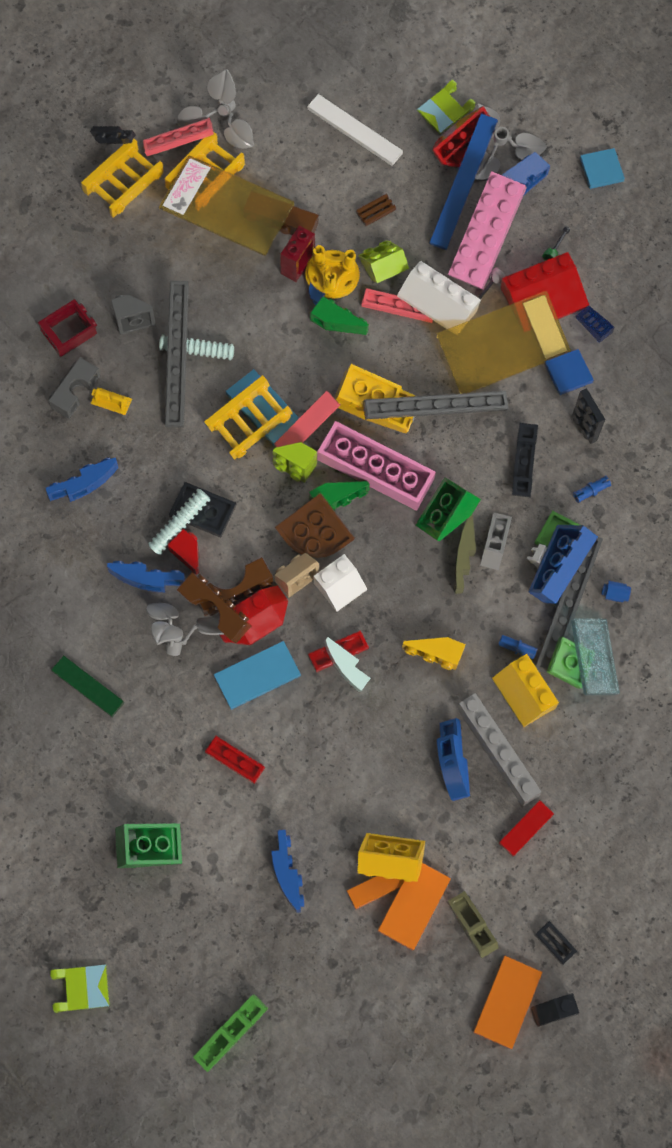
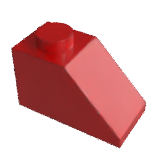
M183 529L168 544V549L197 575L199 573L198 538L192 532L188 533Z

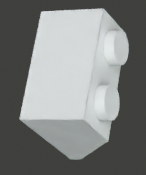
M345 554L314 575L315 586L336 612L367 591L357 569Z

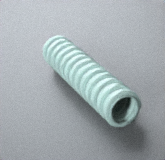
M162 334L160 337L159 348L161 351L164 349L168 351V336L166 337L165 334ZM187 338V352L189 355L194 353L196 356L200 354V356L206 355V357L210 355L212 358L217 356L218 359L220 357H223V359L228 358V360L233 359V344L228 345V343H225L223 345L222 342L216 344L215 341L211 343V341L205 342V340L199 341V339L195 341L193 338L190 340Z
M197 489V493L192 494L193 497L188 499L189 502H185V506H181V510L176 512L177 515H173V519L168 521L169 524H165V528H161V532L156 534L157 537H153V541L148 543L154 552L161 555L162 550H166L169 542L182 531V528H186V524L190 523L189 520L194 519V515H198V511L202 510V506H206V502L210 501V497L201 489Z

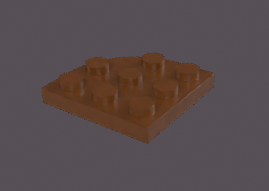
M319 493L275 526L285 542L294 551L301 555L306 553L311 557L317 558L335 554L355 539L322 493Z

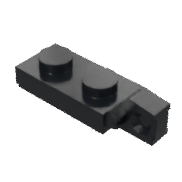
M93 126L90 130L95 141L99 144L132 143L136 136L133 130H122L120 126Z

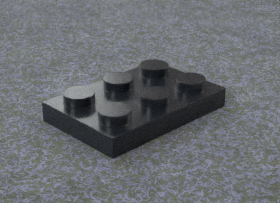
M586 388L579 393L572 417L575 423L580 425L583 437L592 444L598 440L606 419Z
M184 482L169 512V517L176 516V512L181 510V506L184 507V503H188V499L193 497L192 494H196V490L201 489L210 497V501L206 502V506H202V510L198 511V515H194V519L189 520L190 523L188 525L221 538L237 503Z

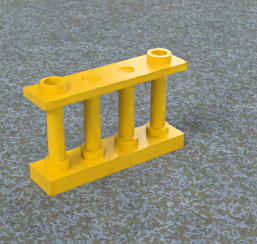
M214 132V135L203 138L165 177V185L168 190H172L189 159L211 167L210 169L219 176L213 182L205 177L202 184L207 189L201 195L196 192L194 196L195 210L199 212L202 207L205 208L209 204L210 199L237 171L239 172L243 169L245 165L244 154L241 152L235 158L218 146L217 134ZM210 151H214L231 164L223 170L209 160L206 155Z
M133 139L132 143L123 144L81 182L83 192L86 195L96 192L110 204V215L114 218L117 214L122 213L125 207L154 180H158L163 175V163L159 161L155 166L138 153L137 140ZM130 158H134L148 172L140 177L125 162ZM117 169H121L136 183L128 189L112 174ZM108 180L123 194L115 200L100 187L104 181Z
M263 375L204 421L211 432L218 430L233 448L229 453L234 460L243 457L247 453L246 450L281 422H287L291 417L290 415L293 414L289 406L282 409L267 391L270 385ZM258 395H262L277 413L269 421L253 403V399ZM243 407H248L262 425L254 433L238 414L239 410ZM229 418L233 419L248 437L240 444L224 427V422Z

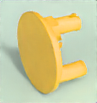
M317 245L313 249V257L306 266L305 278L308 286L311 283L318 291L325 293V298L329 299L342 298L350 294L358 285L360 276L359 267L355 262V252L351 249L345 253L338 250L325 251L323 246Z

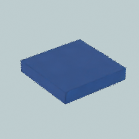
M579 349L547 360L544 363L559 395L586 386L594 381Z

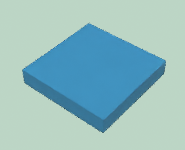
M615 148L580 156L590 189L624 182L625 178Z

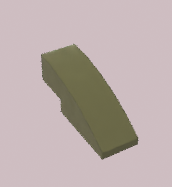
M465 891L448 901L454 915L481 959L499 948L497 940L488 929L485 920Z

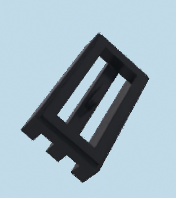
M550 921L534 935L561 965H564L577 952L573 945ZM548 927L571 951L569 954L546 930ZM542 933H543V934L554 944V946L565 956L564 959H563V958L557 953V951L545 940V938L541 935Z

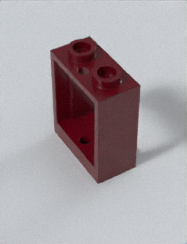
M299 225L280 253L281 275L294 282L298 281L308 262L313 257L315 233Z
M75 299L38 322L40 331L60 357L97 334L95 320L87 316V311L83 304H78ZM76 313L87 329L62 343L51 328Z

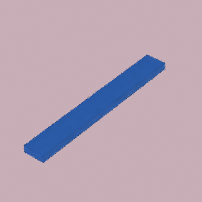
M484 114L480 115L430 240V245L447 250L498 119Z

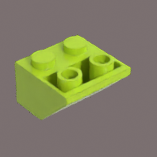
M383 241L379 246L367 248L358 255L369 277L376 283L409 269L403 249L391 241Z
M302 442L276 447L273 450V465L278 471H285L290 474L294 480L306 483L317 466V451Z

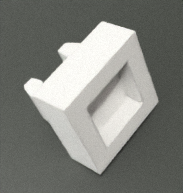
M539 544L538 548L533 547L531 549L534 553L533 557H527L530 563L535 564L537 569L547 550V546Z

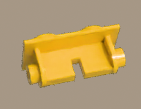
M99 387L92 391L93 398L91 404L126 415L132 401L131 398Z

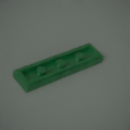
M64 655L51 670L112 718L125 703Z

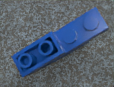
M116 457L105 458L97 464L85 465L82 469H79L80 477L74 476L65 482L50 484L49 487H46L49 500L52 501L68 495L70 502L93 492L104 484L118 469Z
M113 561L112 563H107L108 571L114 577L133 587L147 591L165 593L166 585L180 586L185 581L184 573L178 570L162 572L161 570L154 569L147 572V566L142 562L124 564L122 561Z
M454 718L440 723L441 738L437 739L441 771L452 801L470 797L468 762L463 757L461 723L459 719Z
M278 830L279 850L271 851L275 875L291 907L296 913H301V907H304V895H299V887L303 886L302 874L298 875L297 869L289 870V867H293L292 855H288L287 847H291L290 835H286V830Z

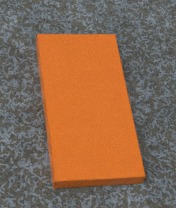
M422 863L418 881L403 882L378 932L414 951L451 878Z
M504 956L473 1033L512 1050L542 972Z

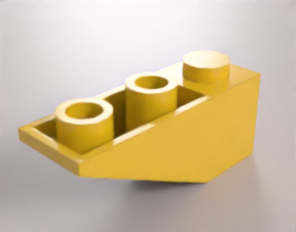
M444 637L404 641L402 649L411 656L418 655L423 657V660L426 662L439 663L446 670H456L466 644Z

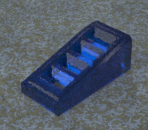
M591 306L586 307L575 316L599 343L614 331L615 327ZM588 312L591 314L586 319L583 318V316Z

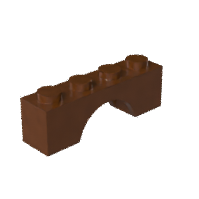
M261 557L245 565V576L238 586L231 589L216 588L222 593L221 598L224 600L229 599L233 604H236L237 600L243 597L244 599L249 598L255 591L270 587L271 583H273V576ZM212 583L207 584L211 588L214 586ZM212 602L198 604L204 616H212L219 612L217 606Z
M192 572L177 591L194 605L203 602L214 603L220 613V621L217 628L231 641L237 643L252 627L247 622L249 618L240 611L238 613L235 611L234 608L236 606L229 599L224 600L221 598L222 593L213 586L211 588L207 585L209 581L202 574L196 575Z

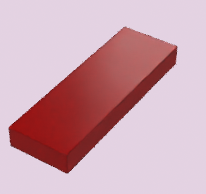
M361 630L335 641V643L353 656L369 649ZM325 646L308 654L316 672L334 665Z
M218 736L214 737L205 750L207 755L253 784L257 782L265 769V766Z
M539 800L499 844L514 857L548 822L554 813Z

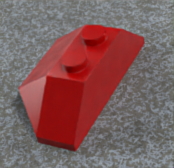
M484 106L459 120L436 140L432 151L442 165L460 168L480 115L490 116Z
M278 585L261 589L234 608L238 613L240 611L249 618L247 622L252 625L237 643L231 641L225 635L219 636L225 643L254 644L283 625L288 599Z

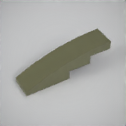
M473 514L465 523L457 552L455 594L463 593V575H469V557L475 556L476 553Z

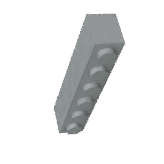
M476 693L460 702L457 708L522 807L539 797L542 791Z

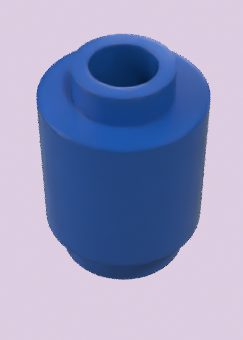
M609 580L607 584H603L602 595H605L606 600L622 603L629 601L631 587L627 586V584Z

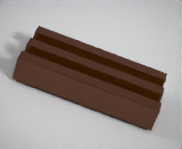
M386 193L357 209L356 214L366 227L395 211L396 206L392 204V200L388 198ZM386 206H389L387 209L379 212V210L385 208ZM379 212L378 214L368 218L367 220L365 219L366 217Z

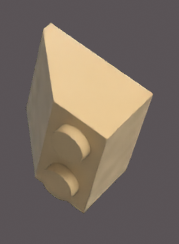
M306 553L301 556L297 555L291 560L289 565L286 567L281 566L277 569L274 575L275 582L289 598L314 580V575L319 572V563Z

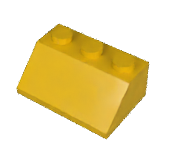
M528 654L513 661L492 678L523 728L556 709L559 703Z
M366 833L358 852L357 873L364 874L365 876H380L386 879L395 878L406 882H417L422 867L425 841Z

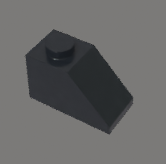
M573 993L531 1007L537 1027L570 1018L580 1013Z

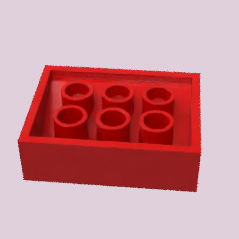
M569 252L502 278L500 288L523 333L533 330L523 303L545 296L554 320L590 306L577 268Z

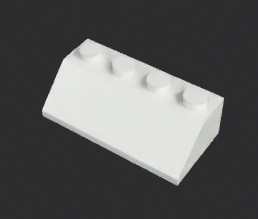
M422 261L410 272L397 294V297L455 335H458L476 314L480 303L479 298Z

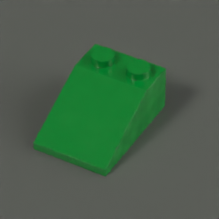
M444 477L415 526L437 541H441L472 515L481 499Z
M180 823L123 824L115 828L117 868L182 864Z

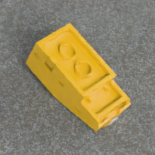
M350 364L344 372L334 398L340 403L339 409L365 420L363 400L415 397L416 395L402 390V386ZM415 416L368 419L366 421L407 433Z

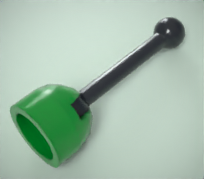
M569 227L563 228V233L553 248L545 250L542 255L544 261L558 256L556 249L565 235L570 232Z

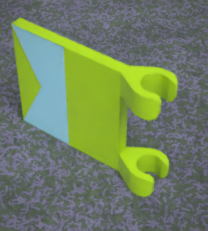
M451 80L441 91L417 109L439 134H442L475 108V101L473 99H469L462 107L450 95L457 90V83L454 80Z
M106 965L51 970V979L66 978L67 1002L54 1003L53 1011L55 1013L109 1007Z

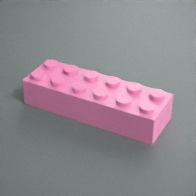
M491 171L448 273L449 276L479 289H484L526 191L524 184Z
M337 421L333 424L317 452L318 461L359 482L368 481L371 488L416 511L435 479V471Z

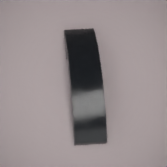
M519 423L512 496L531 498L535 446L538 425Z

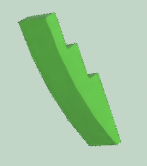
M253 994L218 1029L193 1058L209 1072L260 1019L268 1008Z

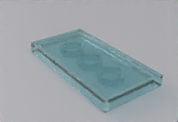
M574 618L571 620L583 694H619L607 619Z

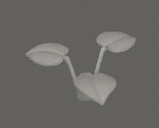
M225 69L213 76L207 85L210 96L213 99H219L220 104L218 108L202 116L200 107L194 105L187 106L179 113L177 122L179 126L184 127L202 121L219 112L222 116H228L229 127L224 130L227 142L236 148H251L255 144L250 125L242 119H236L231 123L232 111L236 107L234 102L236 89L228 69Z
M477 103L473 111L477 110L483 105ZM484 106L490 117L498 119L493 133L494 148L490 155L488 152L485 153L475 179L487 180L491 171L498 173L500 161L493 157L498 145H505L509 141L513 147H516L515 155L521 161L527 155L530 156L534 152L540 155L546 150L547 145L540 138L529 133L517 135L515 144L511 139L512 137L509 136L508 129L499 127L500 117L498 113Z
M166 603L148 604L146 608L147 614L153 619L168 620L169 622L157 621L151 626V633L155 643L159 645L167 642L165 652L169 655H180L182 645H186L187 640L195 629L206 635H224L217 628L219 620L211 617H202L197 619V624L193 625L183 639V631L179 627L172 625L171 618H178L179 612L174 606Z

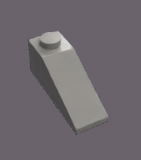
M493 513L480 566L499 570L512 517Z

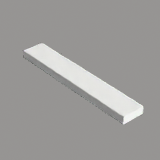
M318 94L308 105L309 111L389 165L393 166L403 154V150Z

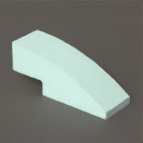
M327 637L324 644L334 666L358 692L362 691L370 677L355 667L359 660Z

